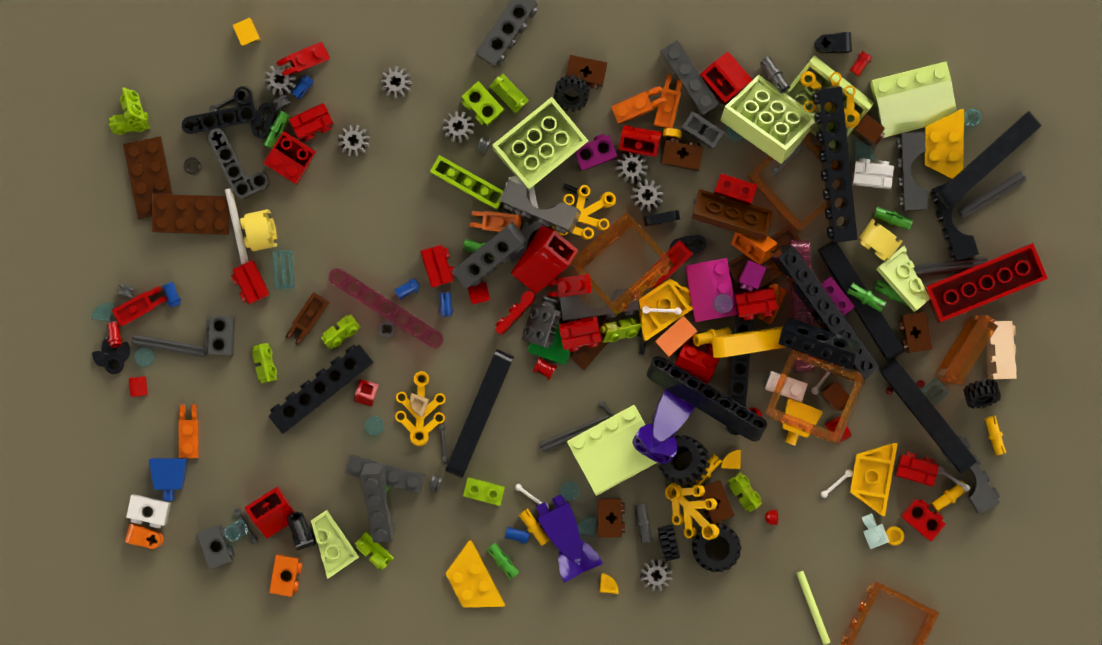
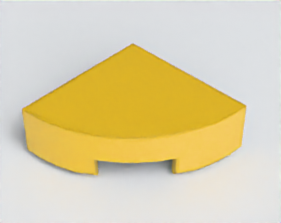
M734 450L727 454L721 463V468L740 469L741 450Z
M601 573L600 592L619 594L616 581L610 575Z

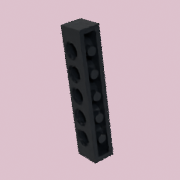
M353 344L345 350L347 354L344 357H336L330 362L332 365L327 370L325 368L321 369L315 374L316 379L312 382L307 380L300 386L302 390L297 394L292 392L285 398L286 402L280 406L278 403L270 410L271 414L268 417L282 434L286 433L374 363L361 345L355 346ZM349 358L354 359L356 363L355 367L351 370L345 366V362ZM334 370L340 373V379L336 382L330 378V374ZM318 382H322L325 385L323 393H318L315 390ZM303 394H307L310 397L308 405H303L300 402V397ZM288 406H292L295 409V414L292 417H288L285 414V409Z

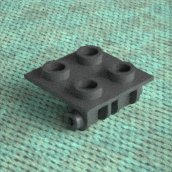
M533 303L523 331L522 340L549 348L553 344L554 336L550 335V333L556 334V332L551 331V328L558 329L553 324H559L561 312Z

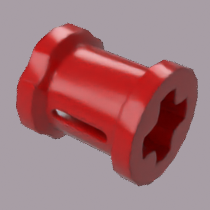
M540 357L532 372H538L547 377V380H550L557 366L545 362Z

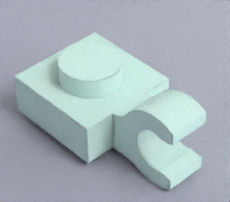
M872 513L862 517L865 526L868 528L863 533L870 549L890 542L883 524L877 526Z

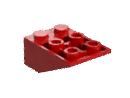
M541 226L511 274L535 294H538L570 265L579 250L555 230Z

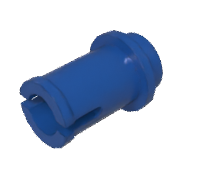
M306 74L300 77L301 80L291 91L300 100L309 87H313L314 81Z
M414 278L413 280L409 279V282L394 290L401 300L413 292L417 293L420 286Z
M174 282L162 286L168 300L166 304L170 308L181 304V298L178 297Z
M439 293V313H441V317L452 316L454 310H452L451 293Z
M507 527L505 539L519 541L523 545L528 543L530 533L526 529L522 531Z

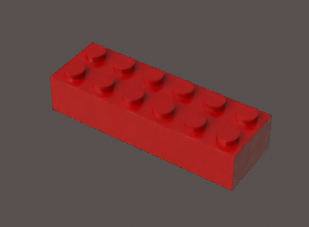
M1031 243L927 285L925 289L930 298L929 303L939 323L1044 281L1048 277L1034 243Z

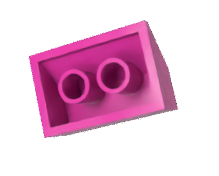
M727 258L685 266L695 322L737 315Z

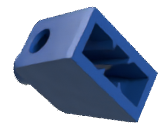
M150 458L149 465L154 490H163V501H175L174 490L184 488L188 458Z

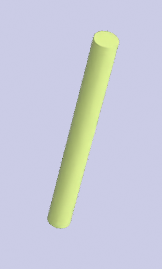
M799 571L796 573L823 645L830 643V639L804 571Z

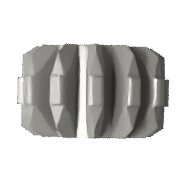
M277 65V70L270 66L272 74L265 72V75L270 77V79H264V83H271L266 89L268 91L273 89V95H276L278 90L280 96L284 95L283 90L290 94L291 91L288 87H296L291 81H296L297 78L294 76L290 77L291 75L283 79V84L276 83L278 81L276 78L278 76L283 77L282 72L288 69V65H285L283 69Z
M395 66V72H392L390 67L387 68L390 74L382 73L386 80H380V84L387 85L383 86L381 90H388L386 94L388 97L394 92V99L398 98L399 92L402 97H405L403 90L411 91L406 85L413 84L412 81L406 80L411 77L410 73L404 75L405 68H402L399 73L398 66ZM392 79H401L400 85L398 87L391 85L393 83Z
M456 110L454 118L449 113L450 121L443 120V123L449 126L442 127V130H450L445 134V137L448 138L453 135L451 142H455L456 137H458L459 143H462V136L468 141L469 137L466 133L474 134L473 130L468 129L475 126L474 123H468L472 117L468 116L464 119L466 115L464 111L461 117H459V113ZM461 122L462 127L464 126L463 130L459 129L458 132L455 131L456 129L455 127H453V125H458V123Z
M349 125L350 131L347 132L343 128L342 131L345 133V136L338 135L339 139L344 140L338 142V146L345 145L341 150L342 153L349 149V157L352 156L353 151L355 156L359 157L358 150L365 154L366 151L362 147L370 146L369 143L364 142L370 139V136H363L367 132L366 129L359 132L360 126L357 125L354 131L352 125ZM353 136H356V139L359 141L358 144L355 143V146H351L352 143L349 141L350 138L353 139Z
M629 152L630 158L625 153L622 154L625 161L617 160L622 165L615 167L616 170H622L617 176L620 178L625 175L623 180L625 183L628 177L631 178V184H634V177H636L638 182H641L639 174L642 176L647 175L646 172L641 170L648 169V165H641L646 159L642 158L639 161L640 154H636V157L633 158V153ZM629 163H632V165L633 163L636 164V172L632 173V170L630 172L627 170Z
M644 179V186L637 182L640 190L637 188L632 189L638 195H632L631 199H638L634 206H637L639 203L642 204L640 211H643L644 206H647V212H650V205L654 209L658 208L655 201L658 203L663 202L657 196H663L664 193H657L661 186L658 185L654 188V180H652L649 186L648 180ZM646 190L650 191L649 194L652 193L653 195L649 201L642 197Z
M651 559L652 566L650 567L645 563L644 566L648 570L641 569L640 571L647 576H643L640 579L641 581L648 580L644 584L646 588L652 584L651 591L655 590L656 585H658V590L662 591L661 584L668 587L669 585L665 580L672 581L673 579L670 576H666V574L672 573V569L665 570L669 566L668 563L661 567V559L658 560L657 565H655L654 559ZM655 570H659V574L662 575L658 580H654V577L651 575L652 572L655 573Z

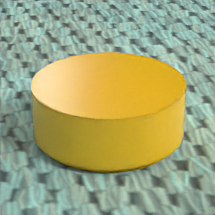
M665 128L663 130V138L681 140L682 131L674 128Z
M891 526L886 529L885 532L890 545L896 546L903 542L904 532L901 528Z

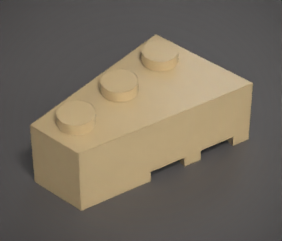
M1012 321L986 322L987 379H1017L1015 363L1016 345L1014 344L1013 337L1016 334V328Z

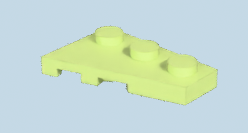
M904 245L893 254L890 260L887 259L876 270L915 313L930 298L921 279L917 277L913 269L915 266L912 260H909Z
M328 510L311 520L328 579L360 556Z

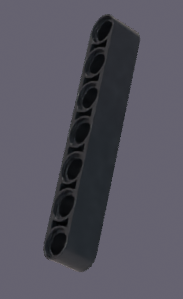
M1028 111L940 189L935 196L947 209L952 207L1042 126L1040 122Z
M831 241L818 249L821 258L838 285L855 306V312L884 358L889 362L903 353L902 345L882 313L868 304H862L861 300L847 293L849 288L857 292V290L850 287L853 282L864 290L866 288L839 245Z
M738 314L735 315L734 334L738 333V328L741 325H745L748 328V332L752 331L753 319L743 321V317L738 318ZM750 353L731 357L728 397L741 403L744 407H746ZM738 363L743 364L745 367L744 373L740 375L735 372V366ZM738 382L743 385V391L739 394L733 390L734 384ZM726 426V429L730 434L739 435V433L731 431V429Z
M496 349L445 471L463 478L514 356Z
M655 356L652 359L647 370V377L745 438L754 442L761 439L767 427V422L763 417L661 356Z
M895 358L879 369L884 379L961 474L977 463L971 452Z

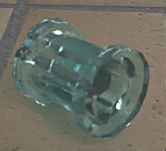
M237 520L225 528V537L230 541H237L248 533V526L245 521Z

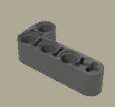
M220 129L211 130L208 135L209 142L234 194L239 198L246 199L268 188L270 181L267 175L257 172L248 177L246 176L226 133ZM215 134L222 135L220 141L223 145L227 143V146L221 147L216 140L214 141L213 139L216 138ZM225 150L231 152V157L228 160H223L221 157L222 152ZM237 167L239 175L233 178L230 176V170ZM263 176L265 179L264 185L256 186V178ZM244 184L248 190L246 194L240 195L238 188Z

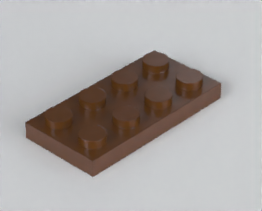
M161 136L123 144L138 219L152 217V194H173Z
M699 189L691 219L765 241L768 235L772 211Z
M152 194L151 233L229 235V207L226 196Z
M791 225L770 237L778 243L777 247L771 251L772 254L784 245H792L804 261L810 258L809 253ZM745 254L728 263L729 272L742 293L749 291L741 289V284L737 282L746 261L754 262ZM771 257L761 265L766 267L758 289L783 275Z

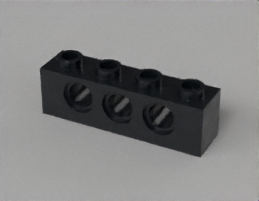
M791 317L788 318L783 326L778 343L852 370L858 358L862 345L861 342Z

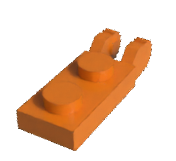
M667 74L665 86L662 88L660 98L665 97L667 102L658 106L653 126L673 128L681 96L682 83L678 79L676 91L670 90L671 74Z
M661 86L644 91L611 106L618 124L630 121L666 103L665 97L658 98L653 102L650 100L651 96L662 92Z
M472 211L471 213L474 217H483L482 224L470 223L472 228L500 232L511 222L519 230L521 227V215L491 211Z
M180 404L179 458H199L197 404H192L191 407L192 420H185L186 407L185 404Z

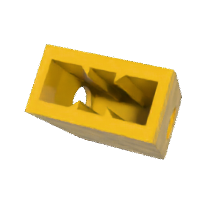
M787 398L781 425L782 429L789 431L785 442L795 446L799 435L808 438L823 411Z

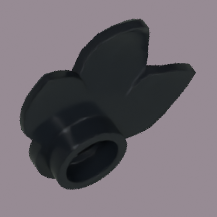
M105 337L101 351L92 353L93 360L98 366L105 367L108 373L118 374L123 370L124 362L130 356V345L126 341L120 347L113 348L108 344L109 337ZM113 361L118 363L117 368H112L111 363Z

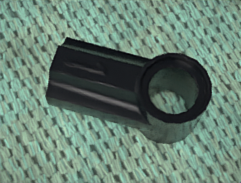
M294 512L287 517L297 551L316 545L313 532L309 529L303 513Z

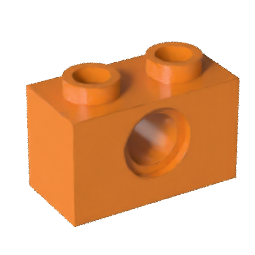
M276 555L269 593L293 597L294 593H298L299 582L296 581L297 574H301L303 563L300 562V557ZM285 570L292 574V578L289 581L282 578V572Z

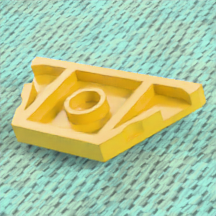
M959 109L925 126L926 152H924V165L951 179L963 170L964 109Z
M668 279L638 300L644 342L693 309L689 289L680 286L672 279ZM644 306L658 309H675L679 307L682 313L680 315L663 312L644 314L642 308Z
M891 443L861 452L855 456L849 492L881 516L886 514L898 443Z
M469 540L445 573L462 607L505 606L472 540Z

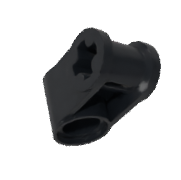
M851 32L821 35L814 43L815 50L821 54L852 52ZM823 40L825 43H828L825 49L823 45H820Z

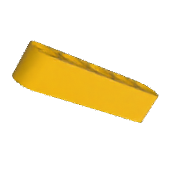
M783 327L713 337V357L721 358L785 348L786 346L778 344Z

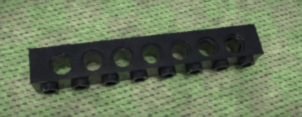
M833 85L814 88L815 93L812 94V100L817 110L814 113V118L819 129L816 137L821 147L818 155L819 161L822 162L823 170H821V179L825 184L823 198L827 203L825 217L829 222L827 236L835 243L858 240L842 86ZM827 102H830L832 108L826 112L824 106ZM832 121L834 127L831 131H828L826 125ZM834 140L836 146L833 150H829L828 145ZM836 159L838 165L835 169H831L830 164ZM835 179L840 180L837 188H833L832 185ZM837 198L842 199L839 207H835V200ZM839 217L844 218L841 226H837V219Z
M784 245L771 256L772 260L819 326L827 331L861 342L795 247ZM862 343L852 372L857 378L867 379L880 367Z

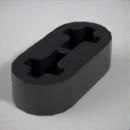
M263 103L259 106L252 126V133L260 139L268 136L271 130L270 126L273 124L276 110L270 103ZM268 106L272 114H268L266 120H264L262 109H266ZM262 122H265L263 128L266 132L258 135L256 127H260Z
M679 210L643 217L645 226L681 220Z
M701 235L682 237L673 240L670 244V249L676 242L681 240L692 253H696L705 248L706 240ZM694 238H698L699 241L703 242L699 249L696 246L689 247V243L695 241Z

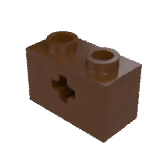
M570 55L566 75H569V78L575 75L576 79L580 76L581 81L586 80L589 88L598 89L599 86L603 87L608 62ZM585 68H588L589 72L592 74H588L587 77H583V73H580V71H584Z
M866 114L851 133L870 147L872 144L876 145L885 135L883 133L885 127Z
M670 138L669 141H665L661 165L699 171L703 147H700V143L689 141L688 144H683L680 139ZM681 149H684L685 153L688 154L683 159L677 154Z
M926 312L900 316L901 320H898L900 331L904 333V339H902L903 349L907 350V353L932 349ZM913 327L919 331V334H916V338L914 335H910Z
M832 381L819 392L820 396L834 411H843L850 405L848 401L852 399L837 381Z
M720 479L703 486L705 494L702 497H698L699 501H705L713 497L720 501L717 503L718 507L716 509L704 511L708 522L712 521V524H716L735 516Z
M598 498V538L621 537V533H625V521H621V514H625V502H621V498ZM610 512H613V515L617 516V519H614L613 523H610V521L606 519V516H609Z

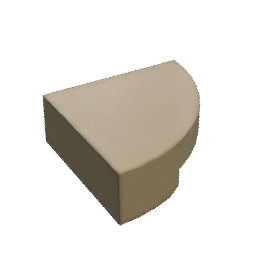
M411 393V406L417 415L423 417L430 399Z

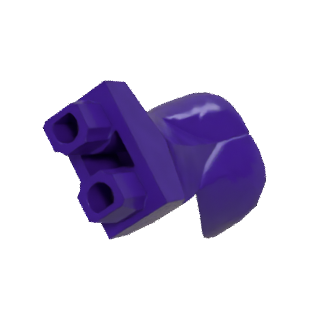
M665 389L657 403L653 423L642 426L633 438L632 444L634 448L657 463H669L677 452V444L673 435L683 426L695 407Z
M560 494L552 498L556 506L555 509L549 511L545 502L537 505L536 509L541 526L550 540L560 550L558 558L559 571L565 583L587 570L602 565L603 562L597 552L589 544L581 540L571 506Z

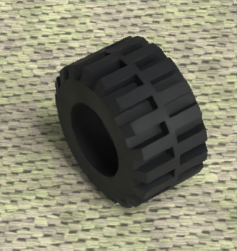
M677 435L675 436L677 452L674 458L669 463L659 465V470L662 471L663 476L677 485H695L696 480L701 481L703 479L701 476L708 473L705 470L710 467V464L707 462V460H710L709 455L706 454L708 451L694 438L687 435L682 437ZM684 451H691L692 462L690 466L685 470L678 471L675 465L678 455Z
M718 523L715 524L719 528L718 536L725 539L728 544V551L724 557L713 559L707 555L705 545L708 540L702 536V528L692 542V552L698 564L704 569L715 573L731 569L741 555L740 539L730 527Z

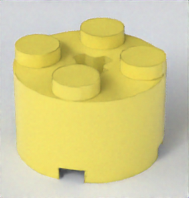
M269 209L245 214L244 218L240 219L242 229H245L247 236L244 237L246 248H251L253 252L277 246V243H274V240L277 239L275 222L273 218L269 219L268 214L271 213Z
M871 219L860 234L859 238L861 240L859 243L868 250L871 247L876 250L874 254L882 260H890L903 241L900 238L896 241L897 236L879 223L875 226V220Z

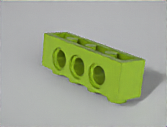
M438 156L430 170L431 174L493 209H499L501 205L499 200L503 190L446 158Z

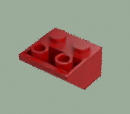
M728 51L700 74L708 88L723 105L753 80Z
M283 131L263 164L298 185L308 170L316 151Z
M692 336L683 344L674 364L708 384L720 358L713 357L712 344L695 346Z
M279 486L244 507L266 539L288 526L287 517L295 512Z

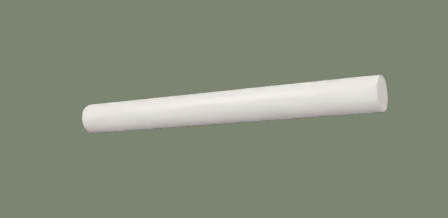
M229 188L225 189L241 264H245L249 260L233 190Z

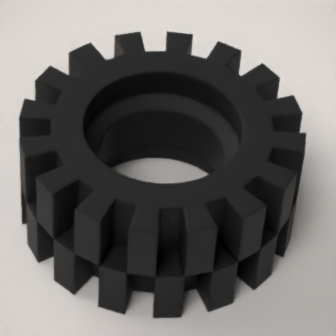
M565 75V79L561 77L556 83L554 100H556L557 104H560L561 108L566 107L565 111H568L569 108L572 112H575L576 108L579 111L588 102L589 85L586 84L585 79L581 81L580 76L576 79L575 75H572L571 78H569V75ZM574 90L579 95L576 97L568 96L565 93V91Z
M982 379L980 382L977 380L974 384L970 383L969 386L963 389L968 407L973 409L975 407L980 409L982 406L983 408L987 405L991 406L992 403H997L1001 398L997 381L995 382V380L991 379L986 381Z
M673 524L659 527L658 534L665 562L679 559L680 553Z

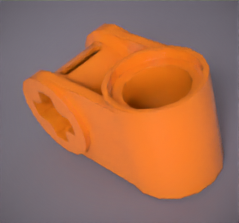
M130 523L125 542L154 549L163 544L164 536L160 531L140 524ZM155 535L157 542L153 543L150 537Z

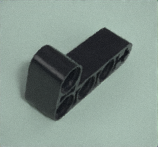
M241 86L235 90L236 107L186 117L182 121L183 131L193 134L253 121L257 111L252 90L248 86ZM241 89L246 90L249 94L246 100L239 98L238 93ZM245 108H249L253 113L250 119H246L242 114ZM226 112H230L234 116L231 123L224 120ZM207 116L214 118L215 123L213 126H208L205 123ZM189 120H191L192 123L200 121L201 125L194 126L193 130H191L190 127L186 126V124L189 123Z

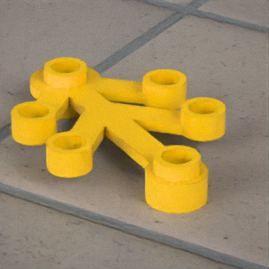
M806 71L801 75L800 81L804 86H811L813 89L822 87L816 81L814 73ZM833 72L830 75L832 86H840L841 74ZM834 74L839 75L837 82L832 80ZM810 75L812 81L810 83L805 82V76ZM852 85L844 88V94L847 96L846 108L844 107L847 128H854L860 122V114L854 110L856 89ZM849 87L853 88V94L851 95L846 93V89ZM806 101L803 108L806 112H812L816 110V105L812 101ZM827 102L824 106L825 110L832 108L830 102ZM807 103H812L813 108L811 110L805 108ZM848 115L854 116L853 122L847 121Z
M582 185L577 190L578 198L575 207L581 212L578 222L597 227L600 231L608 229L610 224L607 219L598 220L588 215L602 207H612L616 202L615 195L611 192H605L600 196L599 201L583 209L586 196L590 194V188L587 185ZM582 188L586 190V194L581 192ZM566 194L563 196L562 202L571 206L575 202V198L572 194ZM607 196L611 197V202L607 201ZM566 197L571 199V203L566 202ZM601 222L605 223V228L601 227ZM575 226L572 234L589 240L594 236V231L590 227L581 229ZM586 230L590 232L589 237L585 235ZM556 231V232L559 233L561 236L566 235V234H562V233Z
M420 371L415 374L414 382L417 385V395L425 398V385L429 383V375L426 372ZM420 375L425 376L423 383L418 381ZM405 392L397 393L396 400L402 403L416 418V427L407 419V414L404 411H398L395 414V419L409 430L410 440L414 445L422 446L426 444L429 439L428 433L438 424L445 421V415L441 412L436 413L433 417L434 419L425 427L424 418L438 405L445 403V395L442 393L436 394L434 400L427 405L424 416L420 417L413 410ZM399 394L405 395L404 401L398 399ZM438 395L443 396V402H437L436 398ZM399 413L404 414L405 418L403 420L398 419L397 415ZM438 414L443 416V420L441 422H438L436 420V416ZM417 433H422V440L416 439Z
M671 483L666 488L665 495L667 499L672 501V523L674 525L685 523L684 536L686 538H694L697 535V530L692 524L693 517L702 527V536L706 540L717 538L719 528L715 524H710L697 511V509L703 508L714 510L717 507V501L714 498H709L705 501H688L684 496L702 497L705 494L704 487L696 485L693 488H682L680 485ZM680 504L683 506L684 515L680 513Z

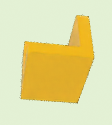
M251 18L233 25L242 46L254 41H261Z

